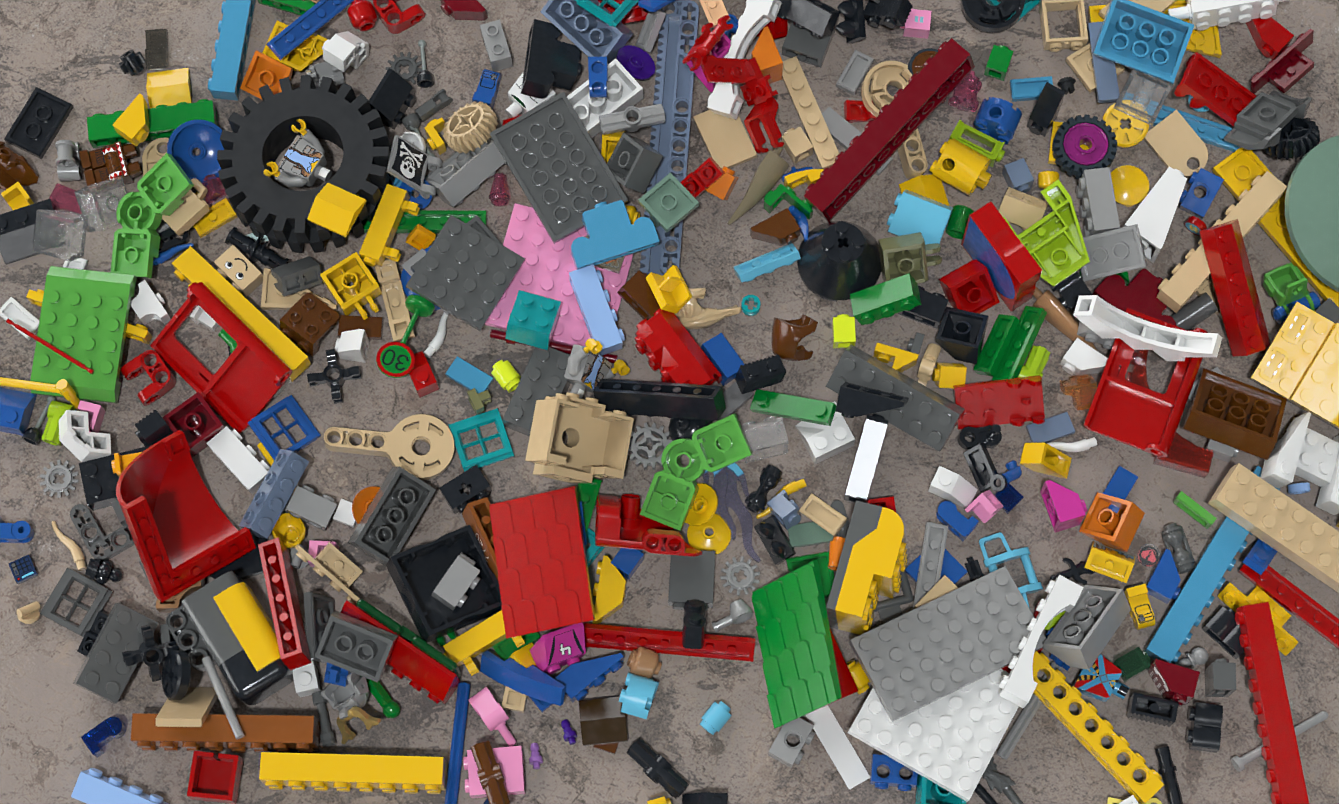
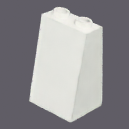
M1170 166L1124 225V227L1138 224L1145 257L1152 263L1156 261L1163 247L1187 178L1184 177L1181 171Z

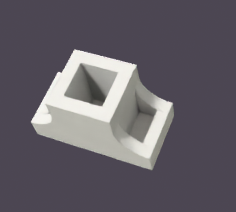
M145 280L139 283V293L131 300L130 305L143 325L153 320L161 321L164 325L168 323L171 318L162 306L165 304V301L159 292L154 294Z

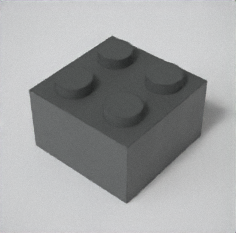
M623 133L607 165L615 179L623 186L644 194L656 169L660 165L663 155L643 140Z

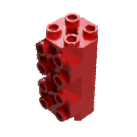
M659 308L649 320L644 319L637 324L638 331L635 333L636 337L634 338L636 341L635 347L641 355L645 354L648 357L649 361L647 362L654 372L660 370L662 382L712 385L715 381L718 384L722 381V375L674 313Z

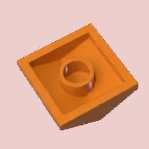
M256 50L240 89L262 99L259 88L268 84L275 95L282 92L280 79L289 77L291 81L293 68Z

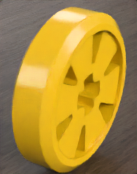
M1132 101L1114 103L1106 110L1102 119L1106 122V126H1111V132L1115 133V140H1117V147L1130 148L1138 145L1145 138L1149 129V118L1142 106ZM1128 119L1131 122L1129 123V126H1131V128L1122 129L1120 127L1122 125L1120 121H1126Z

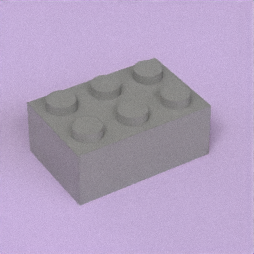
M1110 167L1084 170L1082 177L1079 178V185L1076 186V196L1081 199V205L1079 206L1080 218H1084L1085 222L1083 236L1087 237L1119 229L1120 223Z

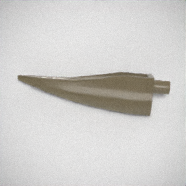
M782 147L773 148L772 151L769 150L756 169L747 192L728 221V225L753 208L774 187L786 169H788L789 164L779 156L783 150Z

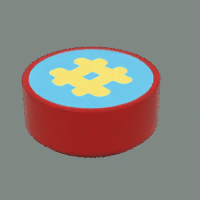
M1189 216L1184 223L1185 227L1195 235L1201 236L1199 231L1207 229L1206 224L1195 216Z

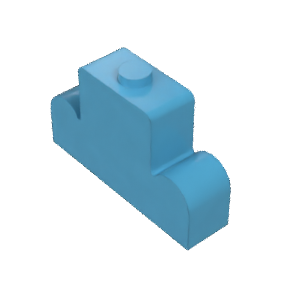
M622 200L610 204L601 202L596 204L594 209L583 212L582 221L589 239L586 237L576 238L571 245V255L576 270L592 264L596 266L657 246L660 241L651 219L640 217L632 225Z

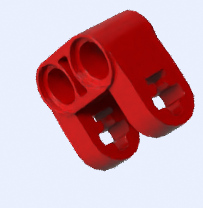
M373 0L377 16L392 34L401 33L425 17L426 13L419 4L413 5L401 12L395 4L399 0ZM383 3L388 4L384 8L379 7ZM394 19L399 20L397 23H390Z
M153 350L145 351L121 368V372L126 380H132L146 371L153 383L145 387L137 395L144 406L157 401L173 389L176 384L173 372L164 359ZM156 358V363L149 366V361ZM168 375V379L164 383H160L161 377Z

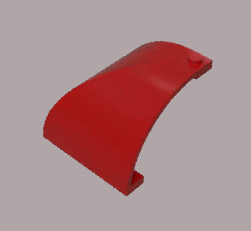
M181 430L165 437L139 454L124 469L116 486L118 502L150 586L157 599L162 603L256 548L250 530L244 527L238 531L209 493L196 469L189 452L191 450L186 436Z

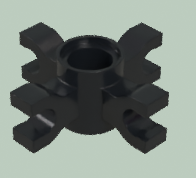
M335 349L326 350L328 366L325 367L322 373L307 374L310 387L327 383L331 387L334 404L343 403L341 387L344 385L345 380L362 379L359 366L341 369L337 363ZM332 373L340 374L336 380L329 379Z
M150 625L141 626L144 642L140 645L139 650L122 652L123 661L126 667L144 661L148 666L152 682L161 680L158 665L162 662L163 657L167 656L172 650H179V646L176 640L158 645L154 641L153 630ZM150 650H156L153 656H146Z

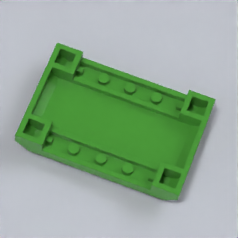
M51 266L46 276L37 336L81 362L86 367L94 370V373L90 374L87 370L82 369L36 341L30 381L57 384L59 380L65 379L76 392V396L81 400L118 404L121 382H119L130 302L131 298H134L137 277L128 274ZM31 390L32 394L64 398L59 393Z

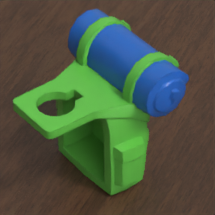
M1292 263L1280 266L1266 273L1263 277L1265 290L1270 297H1273L1277 304V307L1273 308L1272 313L1274 319L1280 325L1284 323L1296 302L1313 311L1321 306L1318 295L1314 291L1309 292L1307 289V278Z

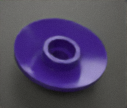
M632 45L619 49L617 60L632 77L645 80L653 76L655 63L647 52Z

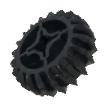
M1294 117L1282 128L1279 143L1265 148V153H1270L1271 157L1277 156L1278 159L1286 158L1288 160L1293 158L1296 160L1297 157L1303 158L1311 149L1319 144V128L1316 126L1315 121H1311L1310 118L1301 119Z

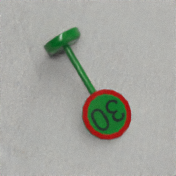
M409 295L405 301L406 308L413 313V316L401 342H388L381 346L377 352V367L388 377H404L414 368V353L406 345V342L418 316L430 317L435 310L433 303L421 296Z

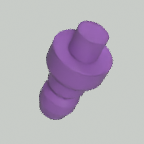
M532 743L530 746L531 757L529 758V763L533 765V769H540L543 758L540 756L538 743Z

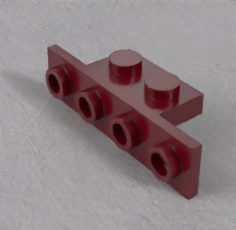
M1310 28L1306 33L1300 34L1290 47H1285L1281 55L1275 60L1269 61L1265 69L1260 73L1257 72L1252 77L1251 92L1253 94L1268 82L1285 93L1314 68V62L1302 54L1313 43L1314 30Z

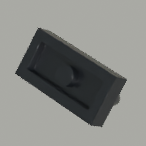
M846 0L841 2L837 9L844 15L845 21L840 22L835 28L846 37L847 43L853 44L865 39L866 29L863 0Z
M770 516L754 526L775 565H779L796 554L775 516Z

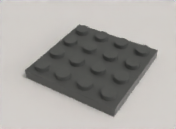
M451 215L406 284V288L481 331L524 263L525 258Z

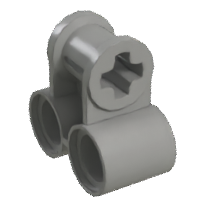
M71 140L57 141L55 147L58 156L56 165L59 181L82 180V167L79 151H82L80 142H73Z

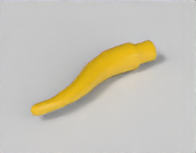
M801 479L796 482H790L781 488L776 495L782 490H785L787 495L798 492L799 489L807 487L805 480ZM769 507L764 512L756 515V518L760 519L771 513Z

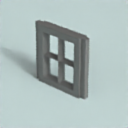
M67 568L40 614L84 637L86 631H90L98 612L104 609L113 592ZM74 580L84 585L76 600L66 595ZM88 588L98 593L91 607L80 602ZM63 598L73 603L65 618L55 613ZM77 606L88 611L79 626L69 621Z

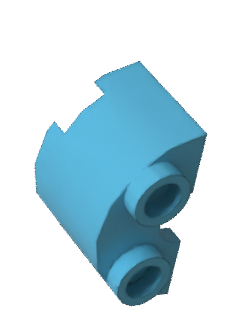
M628 672L625 685L628 686L627 690L622 689L619 702L623 703L621 712L647 720L659 682Z

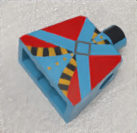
M1101 654L1089 670H1081L1073 685L1082 695L1102 702H1106L1111 694L1124 699L1129 690V687L1118 682L1122 670Z

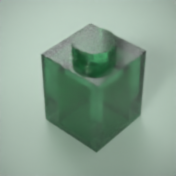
M1137 647L1116 659L1113 664L1122 670L1120 677L1125 683L1147 671L1151 666L1149 664L1151 660L1146 651H1141L1140 647Z

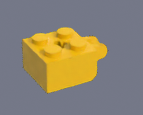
M357 252L320 274L323 283L345 315H349L357 310L363 320L367 319V313L362 308L367 303H369L372 311L375 313L379 311L373 299L382 294L381 289Z

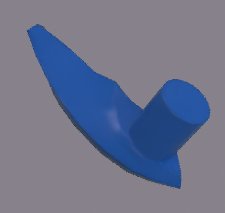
M792 205L789 207V211L796 219L804 241H806L809 232L807 218L803 212Z

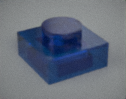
M1009 483L1005 490L995 494V497L1004 506L1002 509L1007 514L1024 498Z

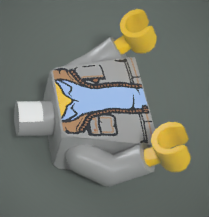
M298 119L297 122L301 124V129L298 130L294 125L291 126V129L295 133L300 132L301 137L299 135L296 136L278 165L275 162L267 163L272 168V172L267 169L263 171L265 176L270 177L274 175L276 180L289 188L303 187L305 185L310 187L317 178L327 182L332 175V171L325 168L327 163L324 156L325 151L319 140L310 130L305 129L306 123L302 119Z
M592 338L586 341V346L573 345L564 375L565 379L573 384L570 393L578 394L580 399H582L585 391L593 393L601 379H611L615 377L617 372L621 376H625L630 372V368L621 359L616 360L614 367L611 368L612 364L598 354L603 346L599 341H595Z

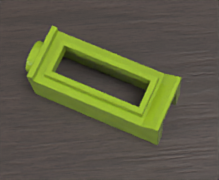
M961 120L958 121L949 138H954L991 159L989 165L991 167H994L996 161L1000 163L1006 152L1003 150L1005 142H1000L965 124ZM965 134L992 148V151L990 152L961 136Z

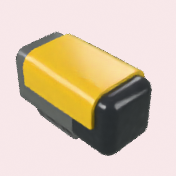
M233 571L221 575L182 600V606L168 614L166 618L167 627L180 649L187 653L191 666L200 672L206 671L204 664L196 665V659L200 655L210 656L214 666L217 665L235 696L245 704L256 705L294 680L293 670H289L280 658L272 621L252 589L242 582L241 578ZM177 618H182V625L174 628V621ZM193 636V644L185 646L186 638Z

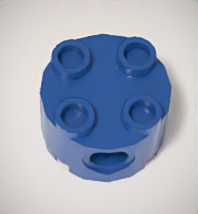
M989 97L988 101L986 98L983 99L973 124L982 133L1008 144L1015 134L1022 117V112L1019 108H1016L1015 111L1012 108L1013 104L1006 100Z

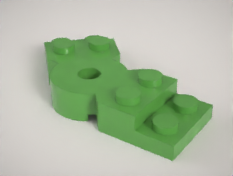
M166 153L138 181L137 189L139 192H129L120 200L116 216L118 223L123 228L118 229L114 233L110 273L135 275L139 278L152 277L153 258H158L160 236L156 229L161 223L162 216H170L184 202L182 197L194 186L171 154Z
M732 414L694 431L692 439H677L666 446L661 458L664 470L655 473L640 515L679 531L682 530L688 512L692 509L699 490L695 480L699 479L706 470L715 472L753 455L736 414ZM683 454L689 458V464L686 467L680 462Z

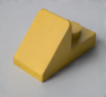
M881 343L876 344L873 357H876L883 363L893 362L892 368L901 373L915 366L919 354Z

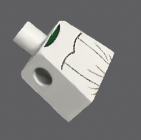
M522 73L508 91V98L512 104L505 112L510 118L516 117L521 112L524 114L555 97L556 93L550 89L546 98H536L521 94Z

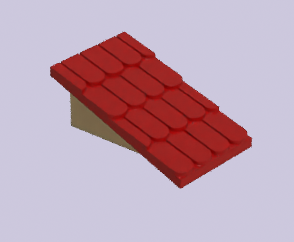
M576 486L490 504V518L506 639L595 620Z

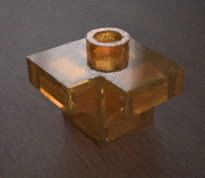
M1090 374L1070 376L1069 380L1060 381V387L1065 395L1072 396L1073 405L1077 410L1090 409L1097 390V382Z

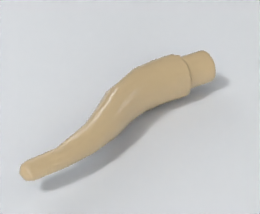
M52 521L54 532L70 550L78 571L87 569L81 548L75 541L65 536L58 529L56 522Z

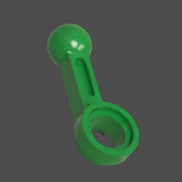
M366 678L368 688L383 708L385 717L389 719L396 718L401 710L399 704L391 699L379 681L377 683Z

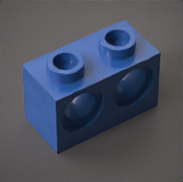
M873 754L870 784L875 785L876 789H888L889 786L898 787L899 791H911V788H916L918 773L887 755ZM879 767H885L889 772V776L881 778L877 775L876 770ZM902 769L909 770L911 778L909 780L902 779L899 771Z

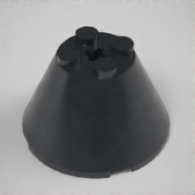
M831 221L815 227L808 233V239L806 241L802 240L798 250L801 259L797 260L798 272L803 283L814 294L829 301H851L850 294L875 286L881 274L880 252L876 239L866 229L851 222Z

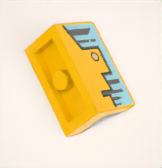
M1093 541L1084 568L1127 583L1135 563V557Z

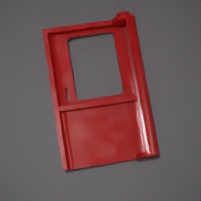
M194 282L187 289L188 299L150 346L240 434L249 427L247 422L260 414L288 380L292 370L203 282ZM198 305L237 342L235 350L215 374L211 373L175 336L176 331Z
M1126 309V313L1143 320L1170 328L1185 330L1132 309ZM1201 328L1190 330L1192 332L1207 333V331ZM1116 338L1085 419L1084 427L1092 432L1150 454L1167 457L1203 357H1185V361H1177L1167 391L1161 394L1125 379L1134 349L1120 338Z

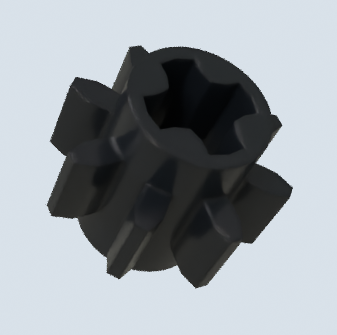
M129 50L120 56L122 62L119 65L124 74L129 72L131 76H134L144 70L143 64L146 61L140 51L135 53L134 50Z

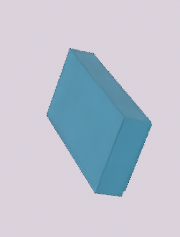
M1052 76L1010 80L1012 102L1038 100L1046 82L1053 85Z
M458 356L445 373L448 378L468 390L475 388L477 394L488 390L494 381L491 376Z

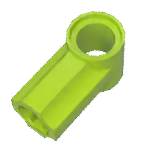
M1033 345L1025 366L1023 365L1018 378L1036 375L1042 377L1043 369L1051 352L1044 347Z
M54 400L51 401L47 411L48 421L41 438L43 442L61 446L59 441V419L66 410L75 411V406Z

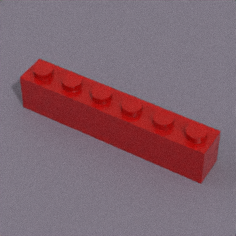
M278 537L258 544L280 658L289 670L311 664V658L289 551Z

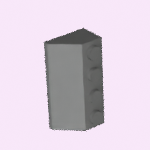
M489 138L487 143L482 144L481 148H476L474 152L471 150L466 154L464 152H453L442 162L441 168L436 167V170L431 171L424 179L436 188V194L446 204L454 207L461 204L469 193L476 191L484 180L492 177L496 170L506 164L492 138Z
M1084 585L1074 608L1069 613L1065 612L1043 643L1044 648L1070 667L1089 670L1131 610L1123 589Z

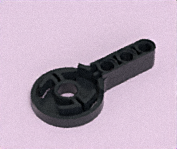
M961 0V9L964 17L973 27L984 32L996 33L1005 31L1015 25L1021 17L1024 5L1034 0H1001V3L996 6L989 5L986 0Z

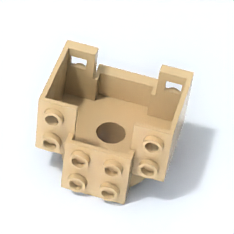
M556 393L555 397L546 396L545 400H536L525 461L535 463L533 475L567 483H592L593 477L599 479H623L634 418L626 416V412L605 411L606 405L599 404L598 399L588 397L580 399L579 395L575 393H566V395ZM564 431H566L568 435V442L566 445H564L562 441V434Z

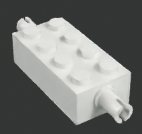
M1187 0V6L1168 9V15L1180 20L1189 19V22L1194 24L1193 30L1201 31L1211 26L1218 25L1219 27H1224L1233 22L1246 23L1255 18L1268 19L1276 15L1279 2L1289 0Z

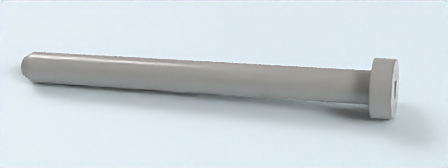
M1321 711L1294 727L1295 735L1297 736L1326 720L1329 716L1328 713ZM1263 745L1240 758L1237 755L1231 758L1234 768L1241 772L1245 769L1244 765L1262 756Z

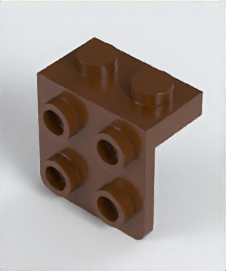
M305 293L280 319V331L297 344V347L302 352L314 356L319 351V340L339 320V314L313 294Z

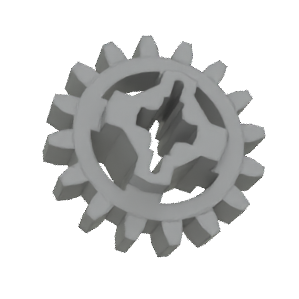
M644 423L643 429L636 426L637 432H631L632 439H630L628 453L632 454L629 456V460L633 461L636 459L635 466L638 467L643 464L644 470H647L648 466L655 470L657 464L663 467L661 462L662 454L657 458L656 455L659 451H664L663 449L672 442L671 439L667 440L670 437L669 432L663 433L664 426L657 429L656 423H653L652 427H648V424ZM652 434L658 435L660 438H656ZM642 435H644V437L642 438V440H641L640 442H637V440H638ZM651 443L653 449L648 450L647 444ZM639 455H644V456L647 457L648 459H644V458L640 457Z

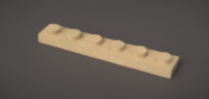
M795 56L782 61V79L808 139L813 145V150L821 169L830 168L835 163V158L839 152L798 58Z

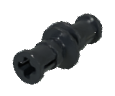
M233 227L226 237L225 243L227 245H234L244 254H248L249 261L252 264L258 260L261 264L273 269L290 262V259H284L273 250L267 249L268 241L260 245L261 237L255 242L251 237L240 233L236 227Z

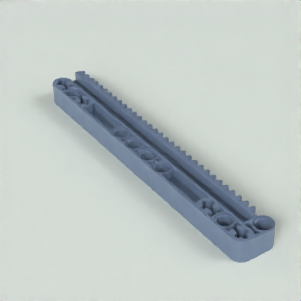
M675 0L659 9L663 12L666 10L673 11L671 14H666L659 31L657 70L654 86L653 105L662 104L665 123L651 125L650 146L663 155L649 186L646 188V193L669 173L679 182L687 177L695 73L682 61L688 55V53H685V45H689L690 51L695 44V40L698 38L699 6L691 0ZM688 12H691V20H687ZM686 30H690V31H692L693 33L687 35V34H684L683 32L686 31ZM680 107H684L687 109V111L679 112L677 111V109ZM678 127H684L686 130L683 132H678L675 129ZM681 146L684 148V150L681 152H677L674 150V148ZM680 166L683 169L676 172L673 170V167ZM645 210L644 217L650 219V214ZM683 220L675 226L674 236H671L670 231L667 233L660 225L655 228L660 242L657 246L642 250L640 271L648 275L652 272L664 275L668 269V261H672V265L677 266L680 271ZM668 246H675L677 248L673 252L666 250Z

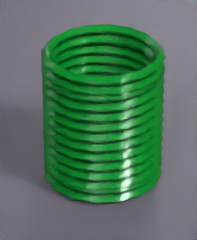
M963 205L953 206L946 233L953 238L963 239L969 215L974 210Z

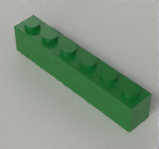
M201 99L195 103L180 102L173 106L158 105L155 108L148 109L150 132L145 141L170 138L173 131L179 125L190 120H206L218 126L217 110L213 100ZM116 111L114 114L107 115L98 113L92 117H87L88 140L93 148L104 147L119 141L122 144H130L113 127L114 122L124 111Z

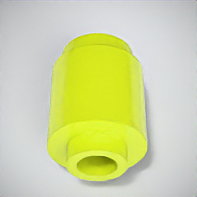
M500 360L495 363L491 374L503 390H507L509 393L516 390L521 378L519 373L508 360Z

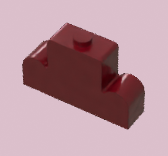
M1142 269L1128 286H1125V281L1121 276L1116 274L1109 275L1093 293V295L1099 296L1107 303L1124 312L1129 308L1176 326V322L1171 316L1163 315L1169 307L1157 298L1160 291L1158 286L1162 283L1163 279L1154 276L1147 269Z

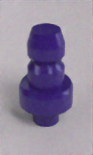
M565 719L561 721V726L564 729L563 738L566 742L569 741L570 745L576 743L575 738H577V734L570 727V722Z

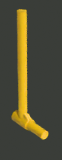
M0 377V386L59 393L78 410L80 400L76 396L74 389L65 379L59 380L57 384Z

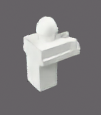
M199 305L189 315L197 325L202 323L213 331L219 325Z

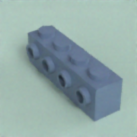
M280 449L239 527L248 528L251 534L256 537L268 539L309 461L293 451Z

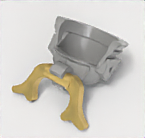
M350 672L347 676L348 685L346 687L329 683L321 691V696L328 700L332 708L340 711L336 722L342 734V744H345L348 740H353L356 736L348 728L347 721H353L358 717L364 722L367 730L381 722L380 718L372 717L362 710L369 697V688L366 678Z

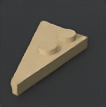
M264 268L261 297L262 310H290L305 293H311L337 312V305L324 297L317 296L308 289L284 297L274 285V283H277V280L272 276L271 270Z

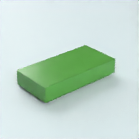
M1182 491L1173 501L1177 507L1206 529H1209L1217 519Z

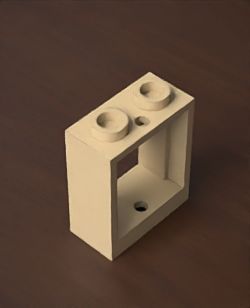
M1084 0L1039 1L1044 50L1058 52L1062 49H1071L1077 51L1086 46L1088 32ZM1076 10L1079 37L1050 39L1047 12Z

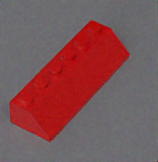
M1238 219L1199 231L1232 356H1248L1265 350L1271 343Z
M349 601L344 603L341 613L397 635ZM398 635L387 663L392 668L391 673L399 679L407 678L411 681L409 685L420 692L423 689L429 693L427 697L434 703L442 702L446 704L460 683L457 675Z

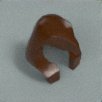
M802 315L800 319L783 320L774 317L771 338L773 354L775 356L777 354L781 359L788 361L810 359L813 351H807L803 345L798 346V343L803 337L815 332L818 322L806 315Z

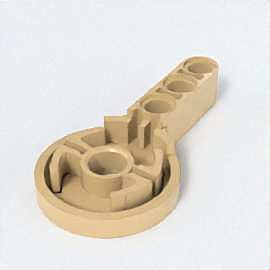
M898 61L881 62L872 67L864 78L861 86L862 101L866 109L876 118L879 116L881 108L886 104L889 105L894 100V96L888 93L887 86L892 85L898 89H904L909 84L908 81L912 74L908 70L907 64ZM917 128L898 148L904 175L909 180L923 175L928 167ZM906 146H911L914 151L908 150ZM912 165L917 166L920 171L914 170Z
M426 414L409 416L400 421L390 432L331 427L324 433L325 446L330 451L387 457L390 459L393 467H401L420 480H429L442 474L450 465L454 455V439L450 429L440 419ZM332 435L340 438L337 443H330L328 439ZM353 438H360L362 443L354 446L350 441ZM375 440H381L384 445L380 448H375L372 446V443ZM424 441L428 443L430 450L425 455H417L413 451L414 444Z

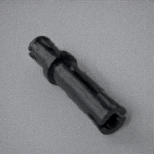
M1169 746L1155 749L1160 768L1158 772L1162 776L1169 804H1183L1175 771H1177V768L1173 765Z

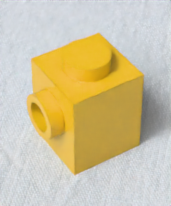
M937 362L936 368H934L932 373V380L935 381L939 388H953L954 385L965 384L967 367L959 363Z

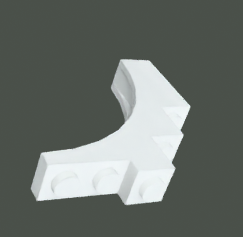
M1097 295L1079 296L1073 316L1102 339L1120 338L1134 350H1153L1165 361H1185V357H1217L1223 338L1217 333L1185 331L1143 320L1112 306Z

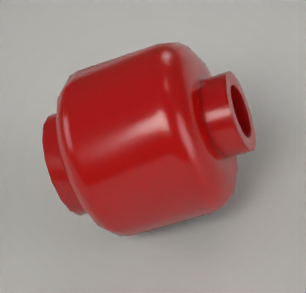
M354 0L347 10V15L355 29L368 31L375 26L378 17L370 1Z

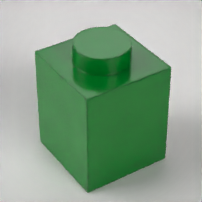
M993 45L984 75L1004 81L1014 51L1003 45Z

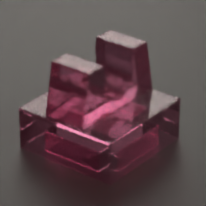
M215 174L205 177L202 184L208 190L206 196H204L207 204L215 203L217 199L226 197L225 189H220L219 187L222 185L220 178L215 177Z

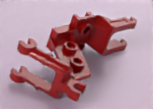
M725 15L718 19V24L712 32L710 28L713 27V23L703 25L701 28L702 34L695 40V44L682 62L685 64L691 60L693 62V66L690 68L691 71L701 66L708 83H745V85L740 87L743 97L748 106L753 104L755 106L745 118L744 124L754 144L755 151L758 154H763L768 151V148H762L766 139L759 126L760 120L770 139L771 146L779 148L784 145V142H778V139L782 136L775 121L779 104L772 97L777 95L778 92L777 90L772 91L768 82L771 76L770 74L763 76L755 57L752 59L716 58L712 55L711 50L721 40L720 38L724 32L733 28V24L726 23L730 16Z

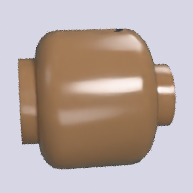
M639 647L636 650L633 649L630 653L627 666L630 669V673L650 679L654 674L658 675L662 662H659V654L657 652Z

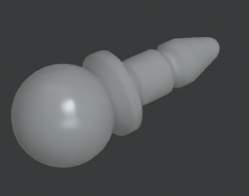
M1196 647L1192 650L1191 654L1186 653L1187 658L1176 662L1175 665L1185 668L1189 665L1192 668L1196 664L1203 665L1209 658L1208 652L1202 647Z

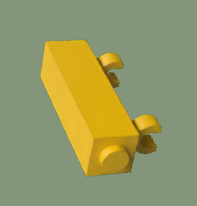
M389 184L386 185L359 251V255L366 265L372 267L379 265L382 267L385 258L399 262L401 254L399 250L390 248L404 211L417 216L420 210L417 203L409 201L410 196L407 190Z
M502 610L443 645L446 651L443 654L456 662L458 667L464 664L471 676L478 673L479 670L472 659L506 639ZM522 636L512 637L517 648L525 644Z

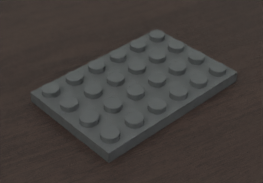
M564 92L489 133L554 244L583 228V212L594 209L596 204L601 202L610 204L622 200L624 204L628 202L623 190Z

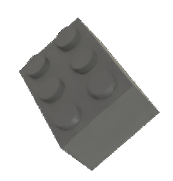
M335 610L329 617L314 657L378 683L384 674L398 635Z

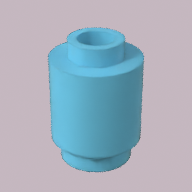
M722 701L719 704L714 702L702 716L700 725L710 734L714 735L716 731L719 732L732 716L729 713L731 709Z

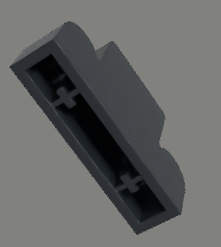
M534 19L528 36L521 94L536 98H546L552 86L571 90L576 77L580 74L582 64L579 63L580 49L576 45L558 41L560 30L552 23Z

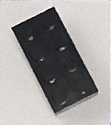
M146 446V447H142V448H138V449H134V450H130V451H126V452H121V453H119V454L122 456V455H128V454L143 452L144 450H146V449L149 448L150 446ZM114 454L79 463L86 503L92 511L112 506L111 502L118 500L116 486L119 477L116 473H113L111 464L112 460H115Z

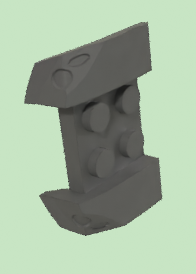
M1274 90L1269 95L1261 92L1237 115L1234 128L1225 136L1224 140L1247 150L1265 149L1275 146L1279 143L1282 128L1294 117L1305 118L1312 98L1307 96L1304 99H1298Z

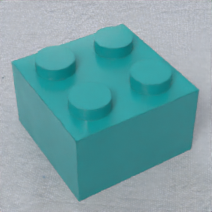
M519 290L507 323L505 339L548 350L559 318L561 301Z

